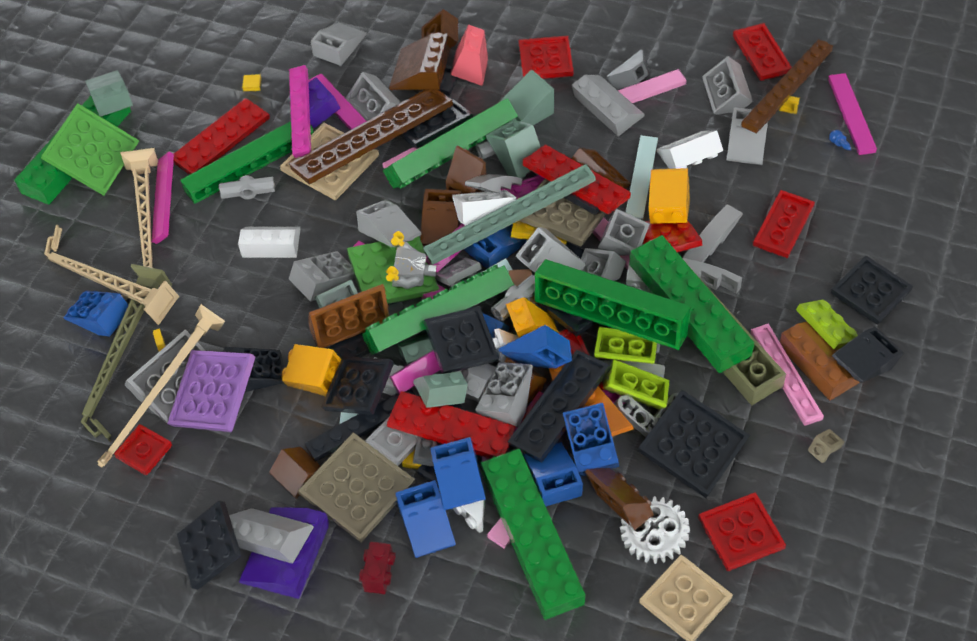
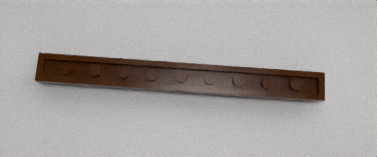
M818 39L743 119L741 127L757 134L832 52L833 45Z

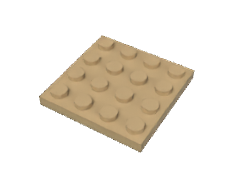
M323 123L311 135V151L344 133ZM376 149L371 150L310 185L290 169L289 163L298 159L293 155L280 166V169L289 176L337 200L379 156V151Z

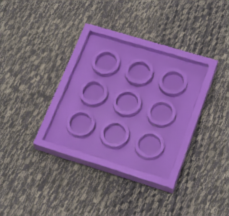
M191 350L167 424L174 427L232 432L255 356L248 353Z

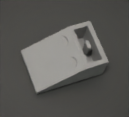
M341 23L319 30L310 41L313 56L342 66L367 33Z
M733 108L726 161L762 165L768 122L757 134L741 127L743 119L753 109Z
M383 200L356 211L359 232L390 247L399 246L391 244V239L396 231L403 233V241L406 242L412 241L421 235L419 229L404 212L390 201Z
M538 227L516 255L534 273L545 259L581 271L586 266L584 261L549 230Z
M338 251L294 261L289 280L309 301L316 300L315 296L355 278L351 264Z
M499 362L475 409L479 415L519 427L527 410L533 369L532 364Z

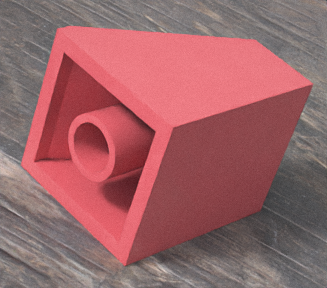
M468 24L455 52L451 75L482 86L488 63L485 31Z

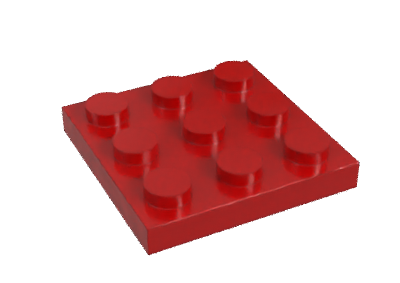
M568 36L519 40L523 77L531 70L536 72L542 79L574 76Z
M687 220V223H651L642 243L643 245L663 235L676 252L702 246V239Z
M756 492L699 514L698 518L727 572L781 551L786 547L783 538Z

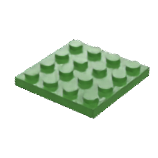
M77 103L42 154L41 159L105 196L124 166L120 152L134 151L139 140Z
M419 236L412 241H407L414 249L425 253ZM375 242L347 248V254L360 292L383 284L387 304L423 297V294L439 290L436 279L433 276H424L422 286L410 289L392 286V281H387L386 276L388 274L386 270L390 266H394L397 247H390L382 242Z

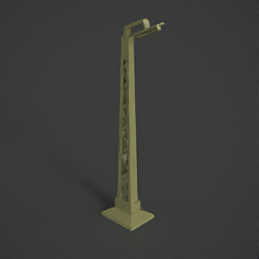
M131 264V268L138 277L136 284L149 289H158L159 285L166 281L172 286L163 270ZM131 299L82 412L83 418L81 423L95 438L102 433L109 442H111L109 439L111 434L97 419H90L98 428V431L95 433L86 422L88 418L92 417L144 312L145 306L140 303L137 308L136 304L139 302Z

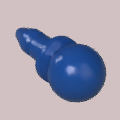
M833 130L830 133L829 140L832 143H835L836 146H842L846 150H851L850 144L846 141V137L841 131Z

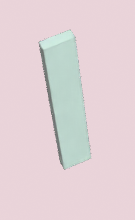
M640 136L630 187L631 196L628 199L625 212L642 221L650 186L651 169H653L658 143L657 137Z

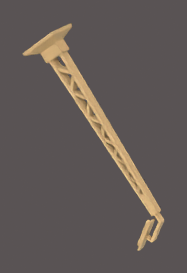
M154 148L120 152L126 170H131L134 175L143 266L153 268L149 173H151L150 167L158 166V159ZM138 174H145V178L139 176ZM138 181L143 183L140 187L138 186ZM144 190H146V196L141 194ZM121 295L125 300L129 298L127 296Z
M56 225L54 236L48 237L44 253L50 261L145 306L144 311L158 325L161 323L179 298V295L166 281H163L158 289H149L52 252L50 254L51 249L54 252L57 251L62 228Z
M202 304L200 305L195 314L199 320L195 331L109 450L97 461L100 467L105 466L112 458L114 452L199 339L209 329L216 331L221 329L225 322L222 318Z

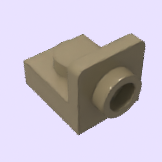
M828 429L814 438L808 448V452L821 463H824L829 455L842 448L845 442Z

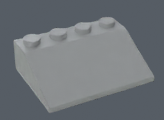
M186 329L126 380L125 386L142 403L191 335ZM198 342L192 349L206 351ZM190 353L148 407L166 423H168Z

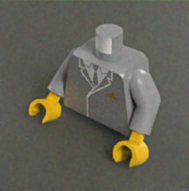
M396 231L391 239V244L394 246L399 245L396 250L394 266H390L386 270L388 274L386 279L387 281H392V286L403 287L404 289L422 286L424 276H436L437 265H427L426 254L419 252L406 241H403V233Z

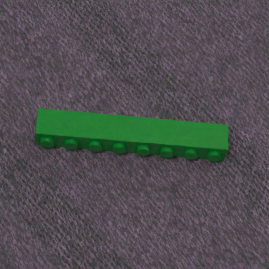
M291 121L181 179L184 192L196 204L220 191V183L239 181L242 176H248L292 152ZM310 125V130H311V135H312V134H313V128H312L311 125Z

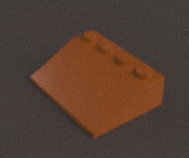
M381 284L309 312L308 324L317 347L325 348L366 331L365 328L378 321L380 324H383L382 320L389 316L385 287Z
M807 321L798 323L782 332L780 343L787 355L829 401L860 383L832 357L839 349L833 350Z

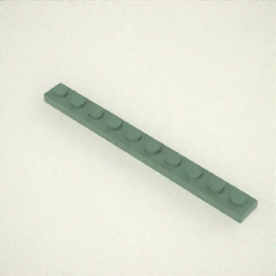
M585 164L423 247V250L432 265L591 184L596 181L595 175Z

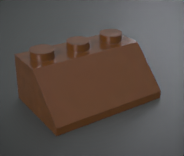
M579 148L571 158L581 165L586 164L590 170L624 189L631 185L596 150Z
M611 468L587 469L585 471L597 496L634 531L654 515L650 507L652 505L650 500L645 495L641 497L639 491L632 483L628 485L620 472L615 473Z

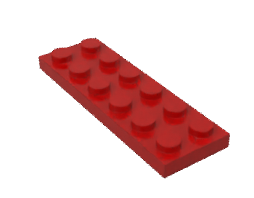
M245 98L176 151L173 163L189 175L218 160L269 120V113Z
M546 144L523 159L522 163L524 167L550 182L583 166ZM593 170L591 171L595 175L596 181L572 193L598 207L599 210L606 214H610L630 199L631 196L630 191L597 174Z
M404 391L400 392L387 421V427L441 444L471 437L475 453L489 459L507 453L509 448L508 440L514 434L516 428L514 425L449 405L426 408L420 396Z

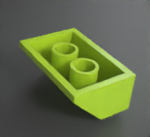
M599 327L594 357L655 364L657 343L617 329Z
M615 359L610 365L611 369L605 376L603 389L621 396L628 395L635 401L658 410L666 408L669 380Z

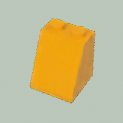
M688 168L651 169L649 194L650 224L687 223L690 205Z
M525 297L506 304L518 338L544 325L558 333L553 318Z
M294 344L293 349L290 350L288 355L289 362L287 367L282 371V381L287 386L326 396L341 358L332 349Z

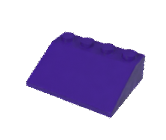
M271 507L269 511L271 514L311 524L314 528L293 564L251 552L239 582L300 599L330 525L327 514L309 508Z

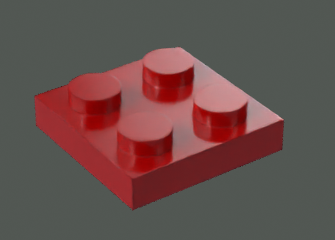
M139 424L114 455L120 461L147 476L172 447V443Z

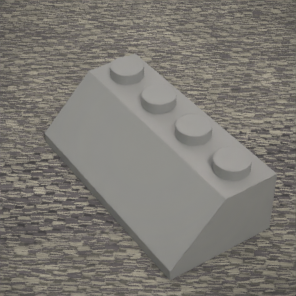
M584 75L572 84L574 97L617 136H620L645 116L643 112L600 75Z
M252 508L229 515L239 548L293 564L314 528L311 524Z

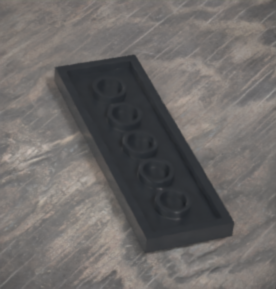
M576 350L572 355V361L565 364L508 440L509 446L520 449L524 454L543 462L567 429L563 413L583 408L610 371L609 364Z

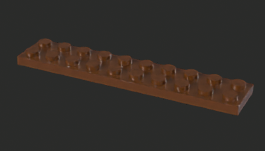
M426 89L289 163L290 169L310 185L438 113L445 111L453 106L452 99L437 89Z

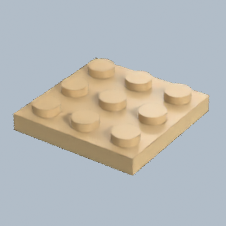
M680 555L640 598L639 603L686 641H695L732 599L733 594L683 555Z

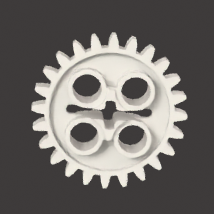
M654 496L650 507L653 514L660 516L657 518L650 517L638 527L644 528L641 532L634 531L621 519L623 526L620 527V531L623 533L621 538L622 541H625V548H630L631 555L637 552L638 560L644 556L646 563L650 558H653L654 564H656L658 558H661L664 563L665 556L673 559V552L680 554L679 547L685 548V541L689 540V534L687 533L690 532V527L687 526L689 521L688 518H685V511H680L679 505L673 507L672 500L666 504L664 497H662L660 502H657L656 496ZM669 527L674 528L673 531H666ZM653 541L660 542L658 545L655 546L650 544Z

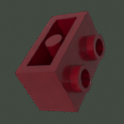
M370 542L369 549H365L363 560L366 563L364 569L360 570L359 581L363 584L364 592L386 594L387 585L391 583V565H394L396 557L395 552L392 551L391 544Z

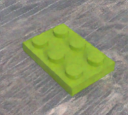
M823 299L802 303L796 308V311L833 350L842 348L858 336L856 331L843 320V317L837 314L830 304Z

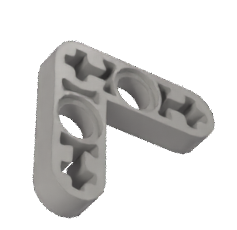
M679 393L670 395L666 408L659 409L654 417L628 395L618 398L614 405L635 429L647 437L661 418L662 412L668 409ZM623 402L627 403L625 409L622 407ZM637 413L641 414L644 418L642 424L637 422L635 418Z

